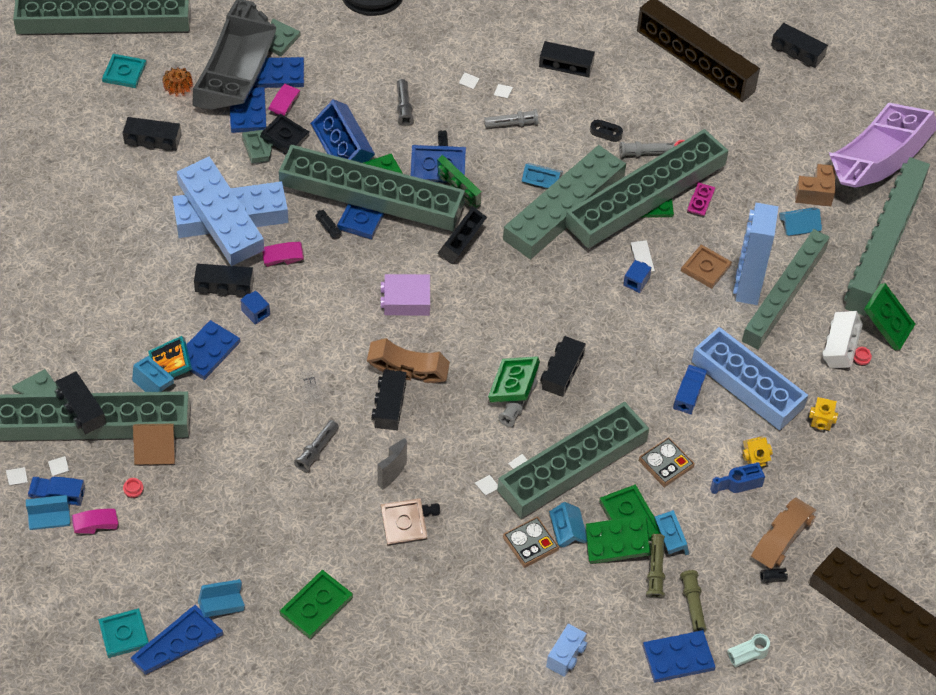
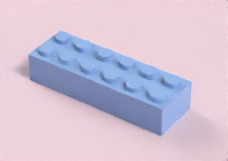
M210 156L177 171L178 185L231 266L264 251V238Z
M282 181L231 188L256 227L288 223V209ZM186 195L172 196L178 237L184 238L210 234Z
M755 203L754 210H750L748 221L751 222H747L741 257L739 258L736 271V283L733 294H736V302L758 305L774 240L779 206Z
M718 327L694 348L692 363L699 368L707 370V374L778 430L786 426L805 408L808 394L722 328Z

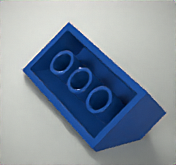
M332 99L311 122L327 154L360 163L369 161L375 155L347 104Z

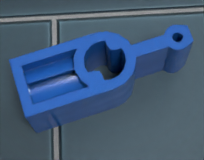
M688 365L676 395L673 409L692 415L707 370Z
M759 462L731 469L726 477L713 478L710 490L712 494H717L719 491L726 489L733 493H740L763 486L765 475Z
M33 477L28 497L44 498L67 495L69 505L81 506L86 488L82 479L65 477L44 479Z

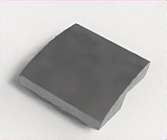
M405 438L389 447V457L377 464L378 486L382 490L399 476L406 465L407 440Z

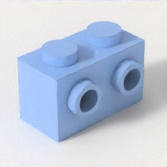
M567 624L547 657L546 667L565 677L569 669L573 670L579 653L582 654L588 644L585 641L587 633Z

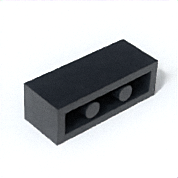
M784 22L773 34L771 46L813 68H816L824 59L828 47L827 44Z
M544 41L539 67L589 78L594 64L595 51Z
M127 117L123 129L124 144L158 148L166 151H177L182 135L180 123Z
M472 206L437 254L453 264L487 219V216Z
M197 263L194 276L195 292L201 294L237 295L239 297L252 293L254 282L253 267Z
M564 336L562 342L557 343L555 348L556 354L554 357H550L548 362L549 368L547 371L544 370L541 375L540 381L543 382L542 390L564 397L585 354L586 343Z
M384 369L382 377L379 376L377 388H380L379 393L376 392L374 404H377V407L372 409L371 420L375 421V428L398 431L407 384V372Z
M77 371L55 381L57 388L54 390L55 395L59 401L63 400L65 403L64 408L68 415L72 414L74 417L73 422L77 429L81 428L86 435L106 425L103 410Z

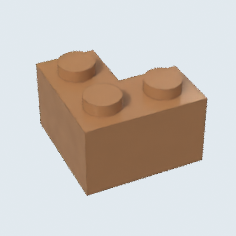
M817 164L814 177L799 176L796 186L795 203L832 206L835 195V168L833 165Z

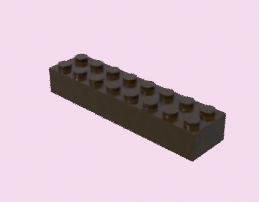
M649 0L640 7L637 32L742 103L756 91L760 68L659 0Z
M836 546L813 572L809 585L936 677V617Z

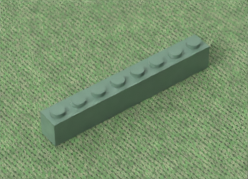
M815 229L812 230L746 326L742 342L757 350L760 349L825 253L830 239L829 236Z

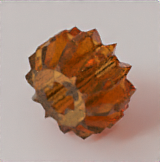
M179 66L177 69L171 67L170 71H165V75L162 78L164 89L170 95L173 93L176 96L179 93L184 95L185 91L190 92V87L193 84L190 72L186 68L180 69Z

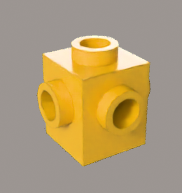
M817 397L815 407H811L809 418L812 419L811 427L830 431L832 424H836L838 413L835 412L837 401Z
M760 436L743 440L744 450H742V454L748 464L759 462L760 466H765L767 461H771L770 456L773 452L771 445L767 443L766 437Z

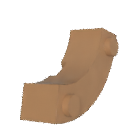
M387 338L371 342L367 361L382 372L384 369L407 372V380L419 378L423 379L425 383L446 381L450 364L441 352L420 353L406 350L395 345Z
M797 497L787 504L786 508L788 510L778 514L771 524L774 528L763 535L751 557L770 569L777 567V565L779 567L782 565L786 558L784 554L802 530L807 526L810 527L816 519V516H814L816 509Z

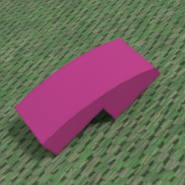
M284 84L272 100L268 110L273 111L277 115L282 114L285 116L291 110L292 103L299 97L300 90Z
M698 182L687 211L705 216L715 192V187Z
M287 242L264 247V264L269 267L281 262H285L288 265L304 260L302 243Z
M95 509L72 515L74 533L95 534L96 528L117 529L118 526L115 509Z

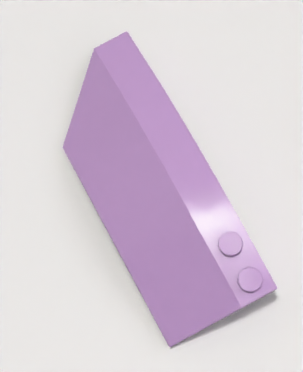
M888 103L874 121L852 142L834 153L829 152L840 184L857 188L881 181L899 170L903 163L908 162L909 157H914L936 131L934 111Z

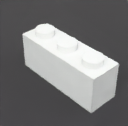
M857 311L835 312L834 319L831 321L830 334L827 336L826 348L823 350V359L827 362L829 368L852 366L863 325Z

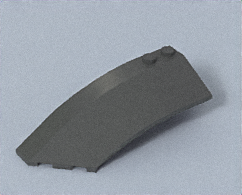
M235 0L226 15V21L212 55L193 87L192 106L211 110L245 103L262 70L276 32V26L268 22V17L262 11L257 10V5L254 2Z

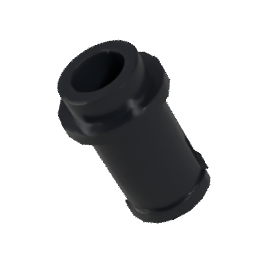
M765 567L764 570L760 571L761 581L769 584L771 581H787L788 573L784 574V572H787V569H769Z

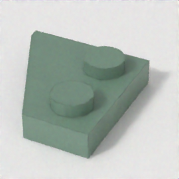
M272 19L271 24L273 23L276 26V32L269 51L282 57L301 36L299 30L276 19Z
M263 130L242 132V139L251 163L269 161L273 145L260 137Z
M46 369L12 386L15 393L19 392L21 394H55L54 390L57 389L55 382Z

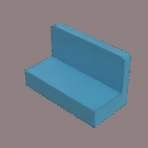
M526 163L522 182L549 188L560 178L563 171Z
M812 207L779 212L780 220L785 221V230L788 236L809 233L813 229L817 231L822 230L820 209Z
M149 356L133 365L132 380L145 392H162L174 384V378Z
M67 495L26 499L29 530L70 526V507Z
M563 502L549 511L558 546L566 547L575 540L587 543V533L579 507Z
M674 510L655 516L659 531L665 536L664 544L668 554L684 550L685 555H688V545Z
M240 579L201 586L198 604L204 618L244 611L245 604L240 595L242 586Z

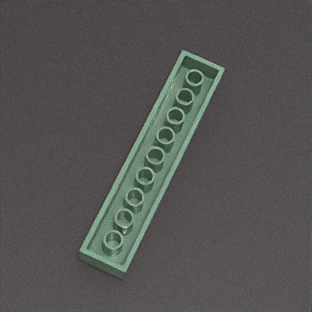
M15 0L13 21L16 34L190 31V0Z
M703 129L566 212L565 226L589 249L726 165L729 150L707 130Z
M295 145L290 146L278 171L279 182L282 181L284 187L454 231L465 201V190Z
M909 157L907 164L903 163L900 170L902 175L897 176L894 183L896 187L891 189L888 197L890 199L886 200L883 207L885 212L880 213L877 221L879 225L874 227L871 239L867 242L865 250L868 251L862 253L859 261L861 264L856 267L853 274L854 277L849 282L847 290L850 291H847L844 301L847 302L845 309L857 311L858 314L867 316L864 308L879 284H881L923 188L930 167L929 163Z
M188 391L91 393L105 414L106 425L86 435L81 428H76L73 422L74 417L72 414H67L64 408L65 403L63 400L59 401L55 394H0V441L133 438V424L173 423L174 438L189 437L190 400Z

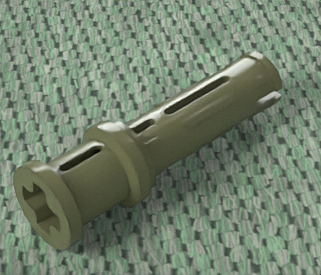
M652 534L651 568L647 574L649 589L646 592V596L663 598L665 597L663 580L666 578L663 573L665 536L662 534Z
M695 570L684 571L680 574V579L684 584L683 595L688 599L693 632L701 631V628L705 632L707 628L700 600L702 590L698 585V572Z

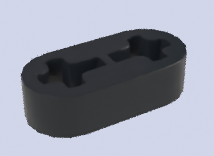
M599 119L592 121L590 125V133L593 136L611 142H618L622 139L623 129L619 125Z

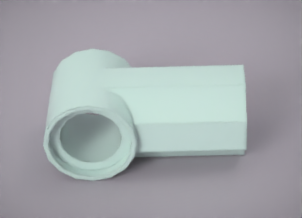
M756 634L751 640L728 649L727 653L732 665L738 667L754 659L765 658L769 651L770 640L764 634ZM760 644L764 648L758 649L755 645Z

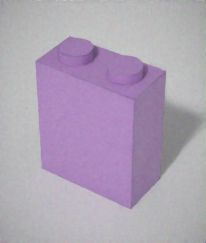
M385 274V282H381V293H384V297H381V308H384V315L430 316V274Z

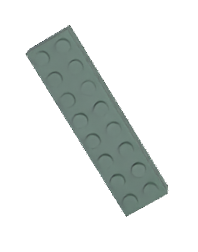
M600 145L596 146L504 226L503 240L531 260L567 228L565 226L566 212L625 176L626 163Z
M623 402L499 477L497 491L522 519L647 442L649 427L626 402Z

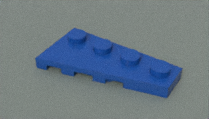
M194 605L131 657V661L146 675L224 635L223 630L209 617L204 618L201 609Z

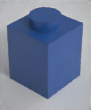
M634 260L624 276L623 286L640 293L650 279L652 267L644 262Z
M256 290L245 295L240 300L241 311L255 325L270 316L269 303Z

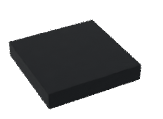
M280 114L261 132L260 137L287 153L291 145L299 146L309 136L310 131Z

